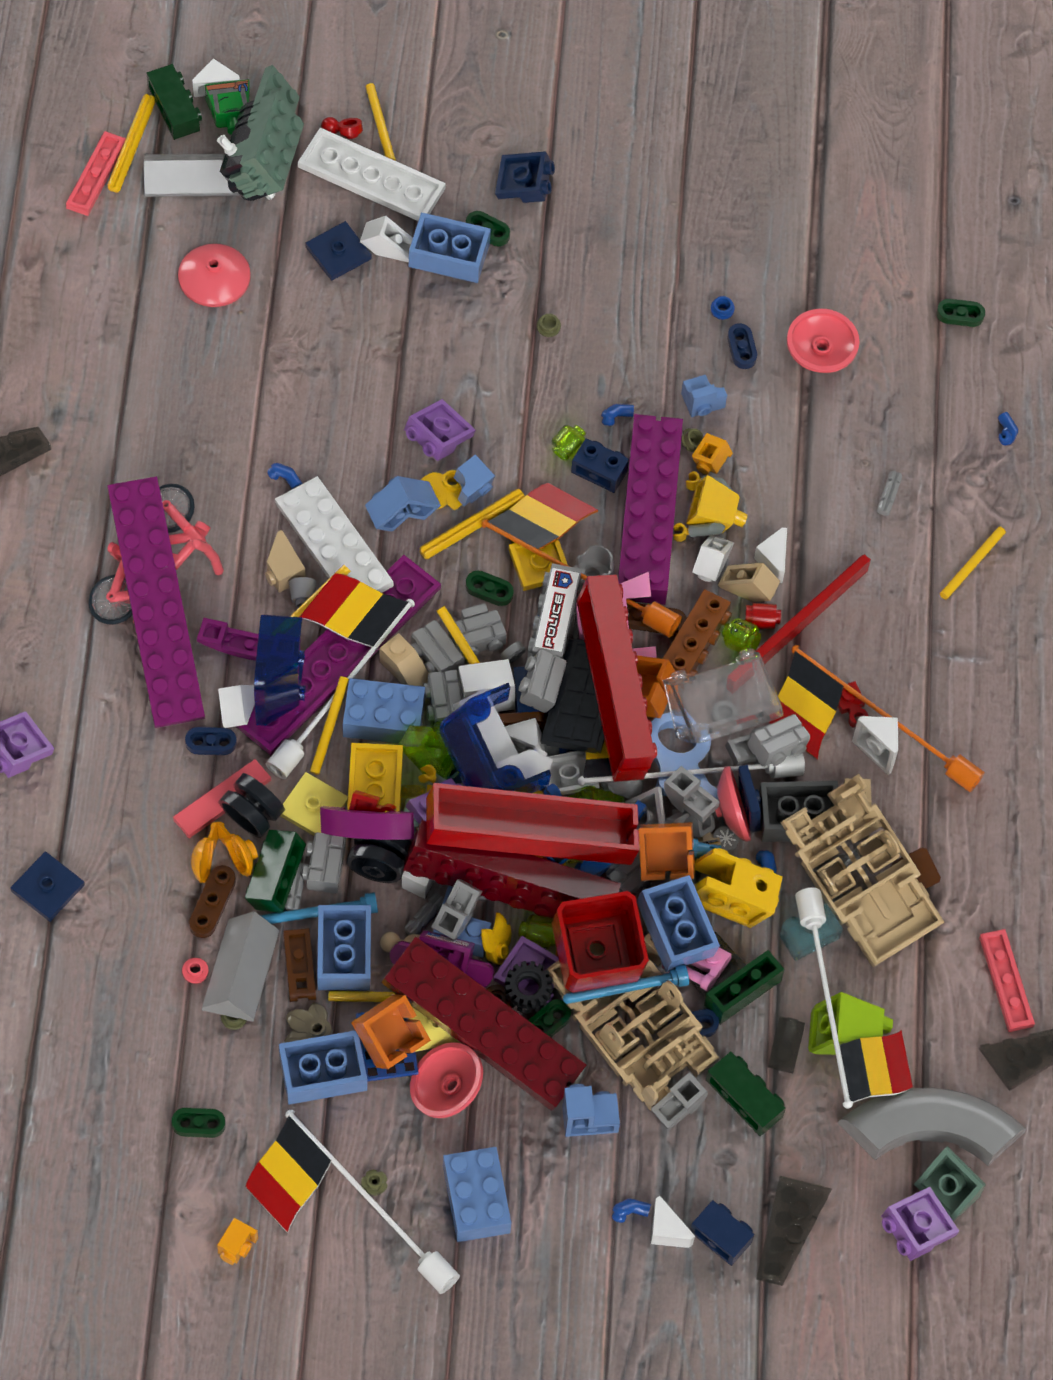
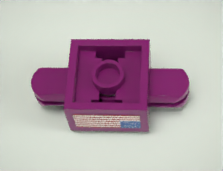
M426 930L420 935L419 939L481 986L487 987L494 977L493 966L487 962L472 959L475 943L461 939L454 940L448 936ZM399 941L390 951L392 964L397 962L410 942Z

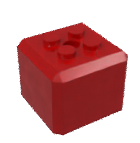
M629 891L564 901L558 907L552 922V928L564 987L574 993L633 983L639 980L649 959L636 896ZM593 943L601 944L604 948V953L600 956L593 955L589 949L590 945Z

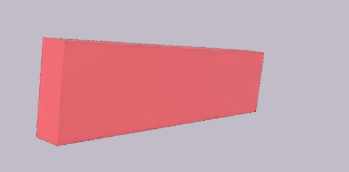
M104 131L66 202V209L89 216L117 162L126 138Z
M256 759L173 816L174 822L189 839L225 814L218 801L228 790L236 792L233 784L243 773L252 776L263 785L271 781V776Z
M1002 929L980 934L979 939L1008 1032L1034 1027L1035 1022L1006 930Z

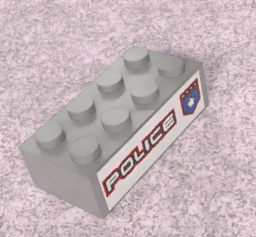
M552 563L550 572H545L542 594L540 593L538 602V613L535 615L533 624L534 631L528 646V658L534 656L539 650H544L553 654V656L564 659L576 608L575 603L579 595L582 569Z

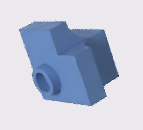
M706 375L683 381L681 395L691 417L705 416L712 411L725 408L727 393L724 387L718 388L714 384L711 385Z
M476 454L457 468L454 479L460 484L462 489L458 500L463 506L469 502L472 504L493 488L492 482L495 475Z

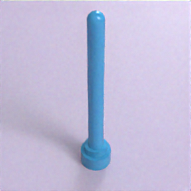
M375 892L366 893L364 897H360V900L329 904L371 905V914L378 913ZM318 906L260 916L271 924L318 917Z
M685 964L679 965L673 970H669V973L641 978L633 983L566 993L563 996V1001L566 1004L660 986L666 981H671L678 987L688 986V971Z

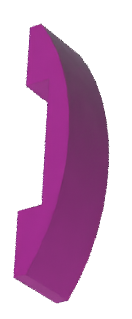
M203 618L197 636V642L217 651L248 660L267 663H295L301 643L300 638L277 633L276 637L242 631L229 628L227 622Z
M320 807L321 833L359 839H414V812H371L345 810L343 807Z

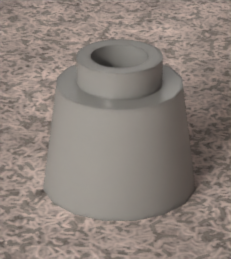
M298 577L289 581L291 600L296 607L299 608L315 592V579Z

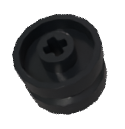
M243 773L233 784L236 792L228 790L218 802L225 813L241 828L251 835L261 838L270 828L268 820L276 821L285 811V808L267 787L252 776Z
M354 838L355 846L350 850L347 865L352 871L369 880L380 883H396L402 878L404 861H406L411 841L409 839L380 840Z

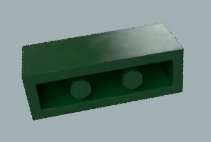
M173 64L146 72L148 88L155 97L156 105L173 140L199 132V121H202V116L199 108H194L192 104L193 97L190 90H185L183 86L185 83L182 73L180 71L177 72Z
M269 829L266 839L263 841L258 862L254 866V873L250 884L246 888L245 899L255 910L283 913L306 847V843L295 831Z
M767 950L707 992L704 1006L716 1014L721 1025L780 983L785 969L771 952Z
M730 1051L708 1070L706 1081L760 1137L783 1118L786 1109L784 1101L779 1095L772 1094L766 1088L765 1081L748 1069V1065L742 1057H736Z

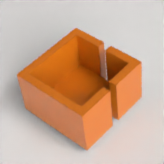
M637 655L638 664L636 667L638 674L642 676L643 685L641 691L643 697L647 699V717L661 719L669 701L666 695L671 696L679 676L669 660Z
M693 822L640 825L641 881L665 880L666 871H671L670 880L690 875L691 879H694V851H689L694 846Z
M393 994L351 1022L376 1068L389 1069L406 1058V1053H413L431 1041L420 1020L407 1019L404 1021L403 1018H414L417 1016L406 995Z

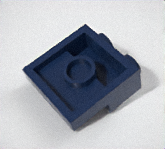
M546 151L502 155L495 190L496 197L498 199L521 198L523 203L545 201L546 195L551 194L552 191L549 177L555 173L554 162L550 160Z

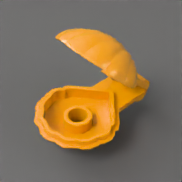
M223 822L212 823L209 836L204 837L195 845L191 855L192 871L196 879L201 883L207 882L218 838L226 846L236 869L242 875L250 876L253 869V860L258 857L253 842L250 839L244 841L239 835L230 834Z

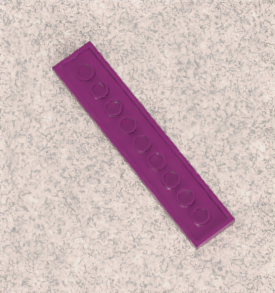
M156 476L107 485L154 727L159 728L205 719L158 478Z
M405 555L386 571L393 580L394 586L382 593L404 601L412 599L415 602V606L408 609L372 656L441 589V583ZM327 629L295 660V663H292L257 697L247 725L235 727L271 756L285 739L288 740L335 693L339 677L347 678L372 647L348 640Z

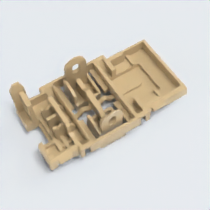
M857 774L851 780L827 794L834 804L833 807L812 820L807 814L808 810L804 807L783 820L781 825L787 830L785 833L792 844H796L795 847L798 851L795 855L796 857L800 856L803 861L801 865L815 887L821 890L822 898L834 916L837 915L840 919L838 921L839 925L845 924L846 927L848 926V932L853 940L858 942V946L873 968L945 922L928 897L930 896L923 884L917 880L921 875L880 809L875 803L870 806L867 802L868 798L863 792L867 785L860 774ZM883 827L884 830L882 829L855 848L860 856V859L857 860L845 842L850 839L855 844L875 830ZM839 845L852 862L851 865L846 867L842 859L837 857L816 872L813 871L814 868L837 855L839 852L836 847ZM901 855L903 860L875 876L878 883L874 885L871 884L867 874L861 867L865 864L869 872L875 874L897 860ZM857 870L868 889L863 891L861 886L833 903V899L856 885L851 872Z
M593 943L589 947L590 952L595 956H600L604 953V948L599 943ZM649 959L639 979L661 975V972ZM558 960L547 969L550 972L549 977L552 976V984L561 996H564L566 993L571 992L564 987ZM671 981L664 982L660 988L638 1002L633 1010L626 1006L623 1001L628 998L633 1003L653 987L567 1004L571 1010L574 1009L575 1014L572 1017L574 1021L578 1020L581 1030L617 1077H622L624 1086L630 1084L634 1088L635 1094L641 1102H645L650 1111L653 1106L671 1092L667 1085L673 1076L688 1067L694 1076L697 1077L719 1059L714 1052L715 1048L705 1036L703 1037L699 1031L702 1030V1025L685 1005L680 991ZM618 1005L623 1011L628 1013L630 1019L632 1020L628 1025H626L620 1017H617L613 1021L605 1024L604 1027L597 1031L594 1035L592 1034L594 1030L599 1028L601 1025H603L605 1022H607L609 1019H611L618 1013L614 1009ZM682 1010L684 1014H682L680 1017H678L669 1025H667L668 1021L677 1016L679 1012ZM638 1028L644 1034L649 1046L645 1048L643 1045H640L619 1062L615 1063L638 1044L639 1037L636 1038L632 1033L634 1029ZM657 1031H659L656 1034L659 1037V1039L654 1042L650 1034L653 1035Z

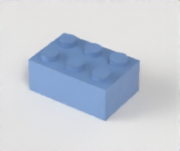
M421 212L409 249V267L478 283L490 246L491 229Z
M349 678L343 719V737L419 746L425 702V687Z
M690 875L641 891L637 899V905L666 972L673 970L676 966L689 965L715 955L720 945Z
M318 905V990L370 991L371 905Z
M355 1030L279 1044V1057L288 1105L367 1091L368 1079L360 1039Z
M497 1146L443 1155V1171L457 1242L510 1234L511 1218Z

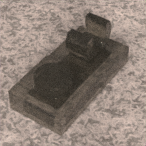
M789 1017L779 1018L768 1068L793 1074L805 1027L804 1022Z

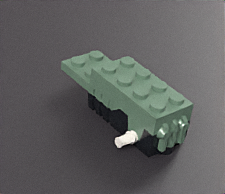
M273 65L265 68L255 100L241 107V114L238 115V122L235 124V130L230 141L225 135H221L217 139V142L224 148L225 152L219 172L228 181L229 190L233 193L238 192L244 200L254 201L262 197L270 200L274 198L276 192L284 189L304 126L301 118L295 113L300 96Z

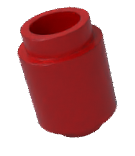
M753 603L752 605H746L745 625H751V628L775 629L776 624L780 625L781 610L777 609V604Z

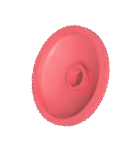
M206 244L193 249L184 257L178 271L179 284L184 294L197 304L207 307L226 306L238 300L246 292L250 283V267L245 257L236 249L223 244Z
M813 309L800 314L791 323L787 334V347L793 359L802 367L814 372L831 373L847 367L854 360L859 349V335L854 324L843 314L830 309Z
M728 766L723 769L717 785V797L720 804L715 811L718 818L723 816L731 832L741 840L748 842L751 841V834L734 774L731 767Z
M445 1043L433 1048L417 1064L419 1074L412 1075L410 1095L414 1105L429 1117L447 1118L456 1115L474 1100L480 1090L483 1080V1066L479 1056L473 1049L462 1043Z

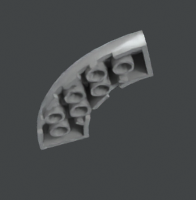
M911 1088L897 1095L879 1096L853 1109L838 1121V1124L874 1160H877L888 1151L904 1145L906 1142L920 1140V1142L933 1141L943 1143L946 1141L959 1145V1148L970 1152L989 1166L1026 1131L1023 1125L999 1107L967 1093L941 1088Z

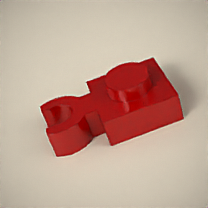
M856 681L848 683L849 686L861 694ZM843 688L838 708L841 714L849 713L848 722L854 728L857 723L855 717L868 716V713L861 708L865 706V703Z
M355 790L349 810L385 812L395 811L397 807L393 804L379 805L380 797Z

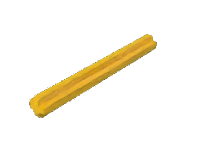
M145 94L141 100L107 184L108 190L118 193L121 190L155 105V97L153 95Z
M515 489L420 546V554L424 559L433 557L481 528V523L484 519L490 521L509 510L525 497L524 493L520 489Z

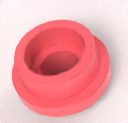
M191 958L182 967L183 977L186 981L193 984L203 982L209 973L207 963L200 958ZM199 967L200 971L193 973L191 968Z

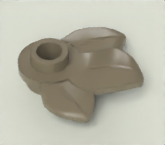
M314 1002L310 1005L308 1011L295 1009L287 1013L286 1020L293 1031L286 1037L284 1042L332 1035V1026L327 1021L328 1013L324 1006ZM322 1028L320 1032L315 1033L318 1029Z

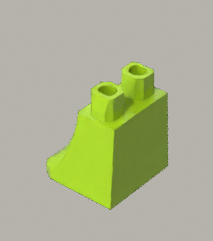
M843 992L830 997L839 1045L859 1038L880 1037L891 1032L893 1019L884 1015L885 1009ZM826 1000L817 1003L811 1012L808 1050L814 1054L836 1055Z

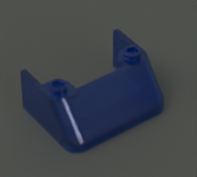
M261 615L254 675L255 720L257 726L271 724L298 707L300 700L305 701L306 685H302L305 651L300 650L302 617Z
M509 683L474 696L442 720L440 735L464 786L533 793L549 786L550 770L525 779L522 771L514 765H506L497 769L477 726L478 723L488 719L492 706L508 700L510 693Z

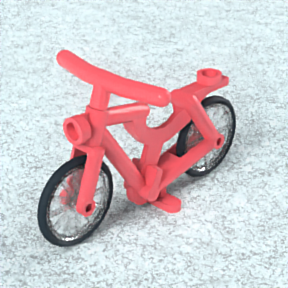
M178 484L160 486L168 533L176 532L180 529L184 532L169 535L171 545L187 543L178 554L173 553L176 570L197 549L203 552L210 560L216 575L223 574L224 569L218 554L205 539L211 528L201 521H197L195 527L189 523L195 508L192 494L188 489ZM111 542L107 550L120 563L116 574L102 578L92 588L89 595V609L98 621L114 625L129 619L132 616L120 549L117 544Z

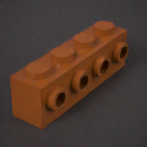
M706 589L703 590L663 659L670 661L679 678L675 688L681 691L685 689L687 684L691 685L694 682L698 673L696 668L699 664L703 665L709 655V651H707L709 646H714L717 643L721 634L719 629L722 625L726 626L732 616V613L729 612L731 602Z

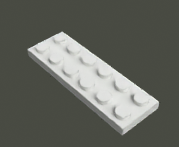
M319 128L298 161V168L419 221L421 212L431 213L446 189V183L322 128Z
M318 476L275 498L277 507L328 579L342 565H345L351 571L347 576L355 578L381 593L394 586L391 577Z

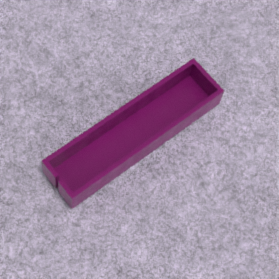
M634 414L618 582L621 584L649 572L651 597L630 599L634 602L652 604L655 601L661 605H666L683 419L661 417V421H658L656 416Z

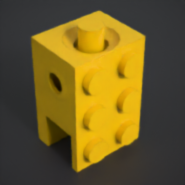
M351 743L347 810L350 808L352 795L355 790L380 797L379 805L393 804L397 807L395 811L401 810L403 745Z
M714 848L695 860V870L709 875L694 885L705 910L749 928L775 913L779 902L778 896L783 876L774 873L770 868L756 866L746 858H737L730 855L728 851L721 848Z

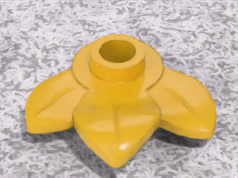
M449 470L444 474L432 472L421 479L430 482L441 505L438 509L448 505L451 509L456 510L462 505L458 500L462 489L460 484L454 479L456 470ZM455 482L456 485H450L448 483Z
M496 912L493 930L481 929V937L487 960L495 965H501L509 954L508 946L511 942L512 930L511 925L507 924L506 918L501 913Z

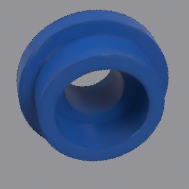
M726 296L716 298L711 304V313L718 319L725 320L734 314L735 306L732 300Z

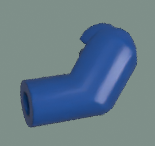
M613 404L602 411V424L613 426L615 424V417H633L634 405Z
M1004 412L998 417L999 422L1003 426L1001 434L999 433L998 438L1000 443L1006 446L1011 445L1015 441L1018 428L1009 413Z
M274 463L267 471L271 479L277 480L279 476L285 478L291 489L303 484L294 469L283 464Z
M760 850L756 854L758 864H761V867L770 868L776 873L777 867L774 855L769 850Z
M631 1198L614 1205L612 1219L623 1223L626 1220V1216L631 1213L648 1217L651 1204Z

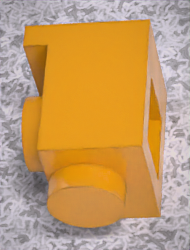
M706 433L692 454V458L697 470L705 475H708L710 472L717 474L728 456L731 457L733 452L726 440Z
M234 1218L217 1244L220 1258L228 1264H237L241 1256L245 1258L252 1247L251 1241L256 1244L258 1230Z

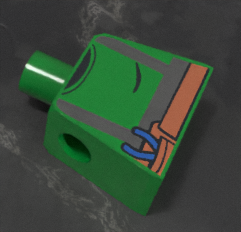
M249 79L205 85L206 103L214 123L218 128L227 127L228 134L230 135L235 130L234 127L238 122V115L241 114V107L250 102Z

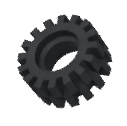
M526 961L521 962V966L515 964L513 970L510 969L508 971L504 986L505 998L507 1001L510 1000V1006L513 1008L517 1006V1011L522 1012V1009H526V1013H531V1009H535V1012L540 1010V1006L544 1008L547 1005V1001H550L553 987L552 976L549 977L550 972L548 969L544 971L542 964H539L538 967L535 966L534 961H531L530 965H526ZM524 979H533L537 982L539 989L533 995H525L520 992L518 984Z

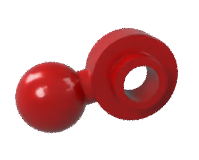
M327 117L321 122L322 129L334 134L340 132V135L345 136L347 139L357 138L363 132L362 121L358 118H347L338 122L333 117Z

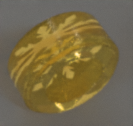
M403 785L401 787V797L408 799L416 798L425 794L427 788L422 785Z

